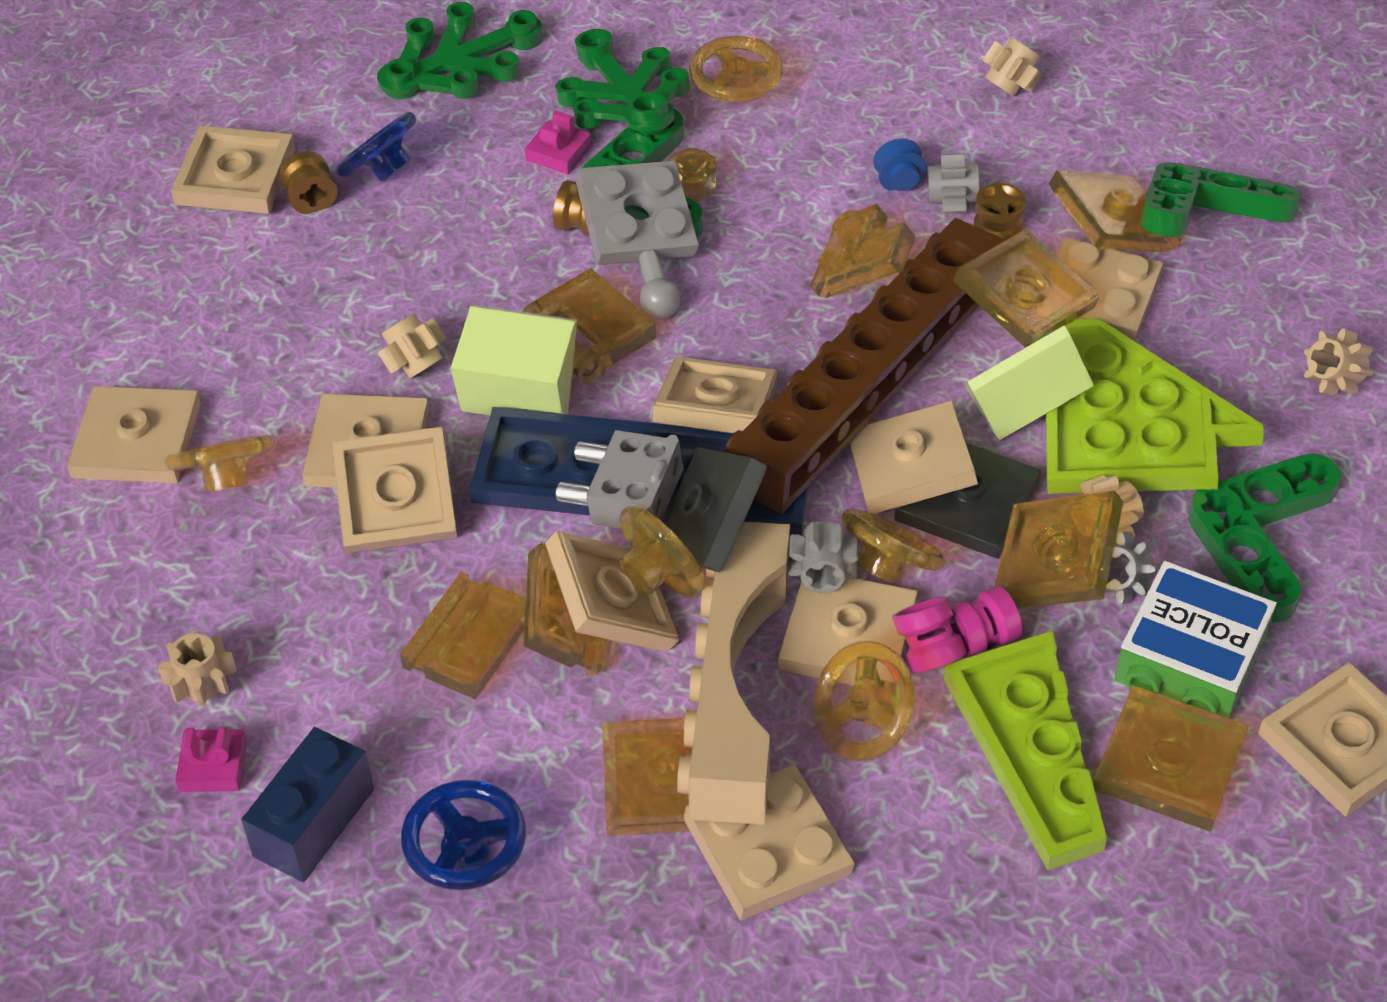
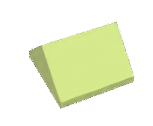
M478 305L470 306L451 365L461 411L490 416L492 407L568 414L577 319Z
M1064 325L967 382L965 388L1000 441L1093 387L1094 384Z

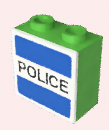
M1164 560L1122 643L1114 681L1126 685L1131 692L1145 698L1156 697L1179 706L1196 719H1212L1228 725L1266 641L1277 602Z

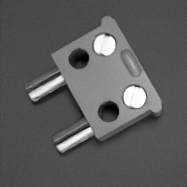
M615 430L609 445L579 441L574 452L576 460L600 465L590 486L560 482L556 489V499L561 502L588 506L592 524L643 532L647 538L653 537L654 534L656 535L683 471L680 444L677 436L670 435L667 438Z

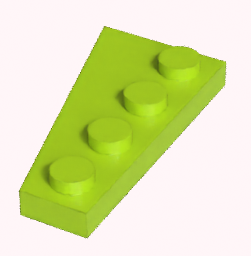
M1053 630L949 663L944 667L943 676L948 689L1047 871L1104 852L1107 842V835L1091 774L1085 768L1080 749L1082 740L1077 721L1073 722L1067 699L1069 691L1064 672L1059 669L1056 657L1057 645Z

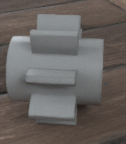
M965 153L941 154V165L928 166L929 203H942L943 213H966V202H976V195L979 192V164H965Z
M826 521L811 522L803 531L802 536L794 534L790 536L789 576L801 575V581L805 589L818 593L834 592L842 586L845 578L855 580L856 561L858 560V539H845L841 524Z
M1119 532L1116 538L1117 547L1107 540L1095 543L1100 554L1096 558L1095 563L1086 565V569L1095 572V576L1099 581L1094 590L1096 594H1104L1116 590L1117 604H1129L1133 599V589L1142 596L1147 595L1151 587L1149 582L1154 573H1158L1161 565L1154 564L1150 554L1155 546L1153 541L1142 542L1137 546H1133L1134 537L1132 532ZM1120 558H1129L1130 560L1125 568L1130 576L1129 578H1121L1120 576L1124 569L1123 563L1119 560Z

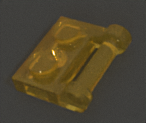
M592 268L531 302L521 311L556 317L562 315L564 318L577 319V329L595 344V346L586 350L575 341L572 371L586 385L602 377L609 366L656 339V323Z

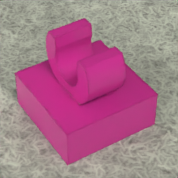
M555 110L553 120L549 119L525 147L526 161L569 175L592 146L591 133L574 128L575 120L572 115Z
M218 727V730H195L194 728H186L183 731L175 779L179 792L240 791L247 745L244 729Z

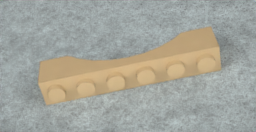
M743 522L723 570L718 573L706 569V577L714 578V582H703L701 617L709 618L708 624H697L695 658L704 659L703 666L692 665L690 676V702H698L697 710L686 709L684 722V747H692V755H680L678 766L677 791L678 793L689 794V820L765 825L769 785L770 734L751 715L739 695L733 671L736 660L747 640L766 619L785 606L790 524Z

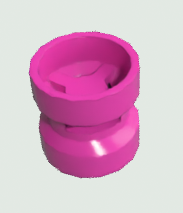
M994 586L980 592L976 601L971 603L958 601L950 605L953 613L950 619L952 630L961 635L967 654L961 657L962 659L986 652L990 645L1005 646L1022 637L1023 628L1019 611L1011 596L1001 586Z
M947 596L922 601L892 615L897 633L907 640L909 649L906 657L912 673L925 672L947 665L967 654L961 635L952 630L950 619L953 613Z

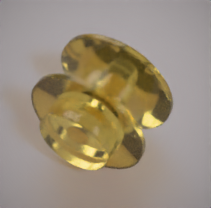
M686 148L674 153L668 161L676 162L686 197L692 200H699L709 196L715 190L716 177L714 173L716 171V161L711 154L698 148Z

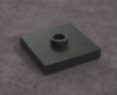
M966 443L978 484L895 508L894 521L998 559L1040 482L1041 469Z
M697 447L652 550L667 558L720 573L725 566L765 475L767 465L751 457Z

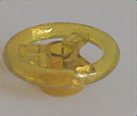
M739 35L720 37L705 43L694 53L689 64L691 80L700 91L712 98L729 102L754 100L768 94L779 84L784 70L781 56L771 45L757 38ZM732 50H746L756 53L767 62L748 61L743 57L736 56ZM716 55L722 63V72L711 81L704 74L703 66L711 56Z
M261 434L196 447L169 454L165 458L164 464L169 470H182L193 467L201 469L204 473L202 479L205 492L235 487L249 483L246 464L254 454L272 449L274 439L271 435Z
M637 506L624 508L619 516L620 527L626 540L632 547L619 560V564L626 576L641 591L648 595H651L659 586L665 583L672 590L685 597L698 598L701 596L702 591L706 587L705 577L698 562L685 544L668 526L647 510Z
M851 508L842 513L841 521L844 527L860 538L864 544V548L856 563L869 573L886 581L897 583L905 568L903 562L929 571H938L945 566V556L938 548L906 528L860 509Z
M859 641L849 644L831 657L819 676L814 694L815 721L820 735L829 748L846 759L868 761L885 755L898 744L910 724L914 709V685L906 663L892 648L876 641ZM856 661L855 684L850 688L846 700L832 709V694L835 684L841 673ZM877 661L888 669L894 682L880 679L876 669ZM856 720L870 727L881 728L884 732L872 741L855 743L845 738L838 729L850 721Z

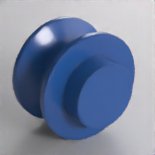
M906 138L894 139L883 144L875 153L873 164L879 173L880 184L886 190L907 191L919 185L925 178L927 165L921 157V149L915 141Z

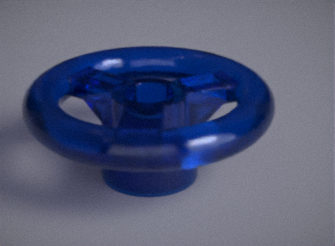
M406 112L371 136L336 166L337 174L341 177H346L365 165L372 168V172L381 182L396 172L411 159L402 147L404 134L417 121L415 114Z
M478 780L451 781L429 790L410 808L404 819L401 831L403 855L411 869L424 881L436 887L449 890L476 889L498 880L515 865L526 841L525 818L514 798L498 786ZM461 798L483 800L496 807L504 818L479 822L474 817L462 816L450 801ZM431 812L443 825L445 835L441 842V854L435 864L425 856L420 845V830ZM465 838L471 839L468 842H458L459 840ZM506 840L501 852L490 861L492 856L491 845L497 841Z

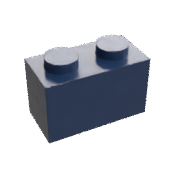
M314 726L241 818L252 856L304 883L374 790L366 751Z

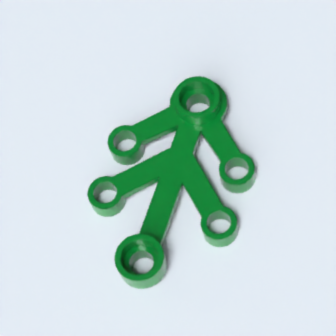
M455 2L446 9L448 27L435 54L420 60L424 48L434 42L435 35L431 20L422 17L414 18L408 21L405 26L407 43L399 59L390 61L378 71V86L387 96L398 100L411 98L420 89L449 93L462 99L473 97L479 91L477 75L494 77L498 81L508 82L516 79L520 74L519 58L514 52L500 51L495 53L491 59L478 56L506 45L518 50H529L537 47L543 39L541 21L529 10H518L509 16L505 27L461 44L466 32L475 25V15L471 4ZM443 70L452 71L449 76L436 74Z
M591 29L580 33L575 38L578 60L587 69L598 70L608 81V83L584 81L578 77H567L556 83L555 88L558 102L562 106H573L575 123L578 127L593 128L600 125L603 120L627 122L628 127L644 135H654L662 132L674 120V110L670 104L674 97L686 95L691 87L688 71L683 68H672L668 49L653 47L642 53V62L630 77L613 57L615 52L612 35L609 31ZM660 76L661 84L656 91L645 92L653 78ZM597 99L624 101L627 105L600 103Z

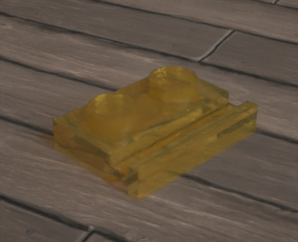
M541 542L528 553L523 646L570 668L578 664L585 668L586 675H596L607 667V639L575 631L546 544Z
M460 572L401 652L402 668L411 671L412 668L424 673L426 679L476 700L535 616L533 601L486 581L478 584L469 580L468 574Z

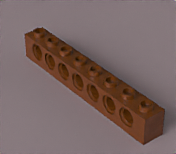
M954 218L940 233L935 232L932 234L925 248L914 259L909 258L906 260L898 276L888 286L882 285L879 287L871 303L861 313L855 312L848 319L844 330L832 342L826 341L820 347L815 359L803 371L799 369L794 372L786 388L774 400H767L759 409L756 418L743 431L737 430L730 437L724 452L751 457L767 465V470L754 497V501L780 514H783L1002 280L1009 244L1008 240L958 218Z

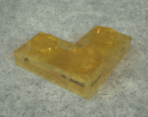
M877 203L858 211L854 209L848 210L841 214L832 225L831 235L824 252L818 259V267L810 287L818 297L828 298L902 272L916 236L905 222L884 229L888 217Z

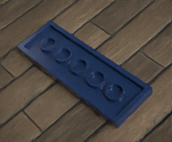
M492 407L470 486L471 502L590 515L588 506L561 502L556 499V489L560 482L590 486L600 465L576 460L574 452L579 441L609 445L615 430L663 438L676 435L680 444L683 471L661 523H664L697 447L724 452L728 440L734 433L667 424ZM810 485L783 514L753 500L744 522L790 524V536L792 534L802 536Z

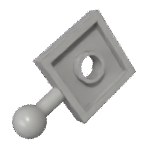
M665 161L579 168L575 181L597 265L640 262L645 281L639 297L642 310L646 315L657 320L671 317L678 310L681 297L676 285L665 279L660 259L693 257L699 246L676 162ZM630 205L639 206L648 213L649 218L643 220L634 219L630 214L626 213L624 208Z

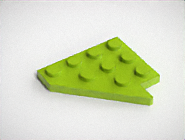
M1100 318L1046 320V336L1065 325L1094 384L1093 387L1046 413L1048 494L1083 493L1080 486L1081 483L1103 474L1107 478L1116 475L1119 483L1123 481L1130 482L1138 492L1218 489L1216 447L1263 446L1264 425Z

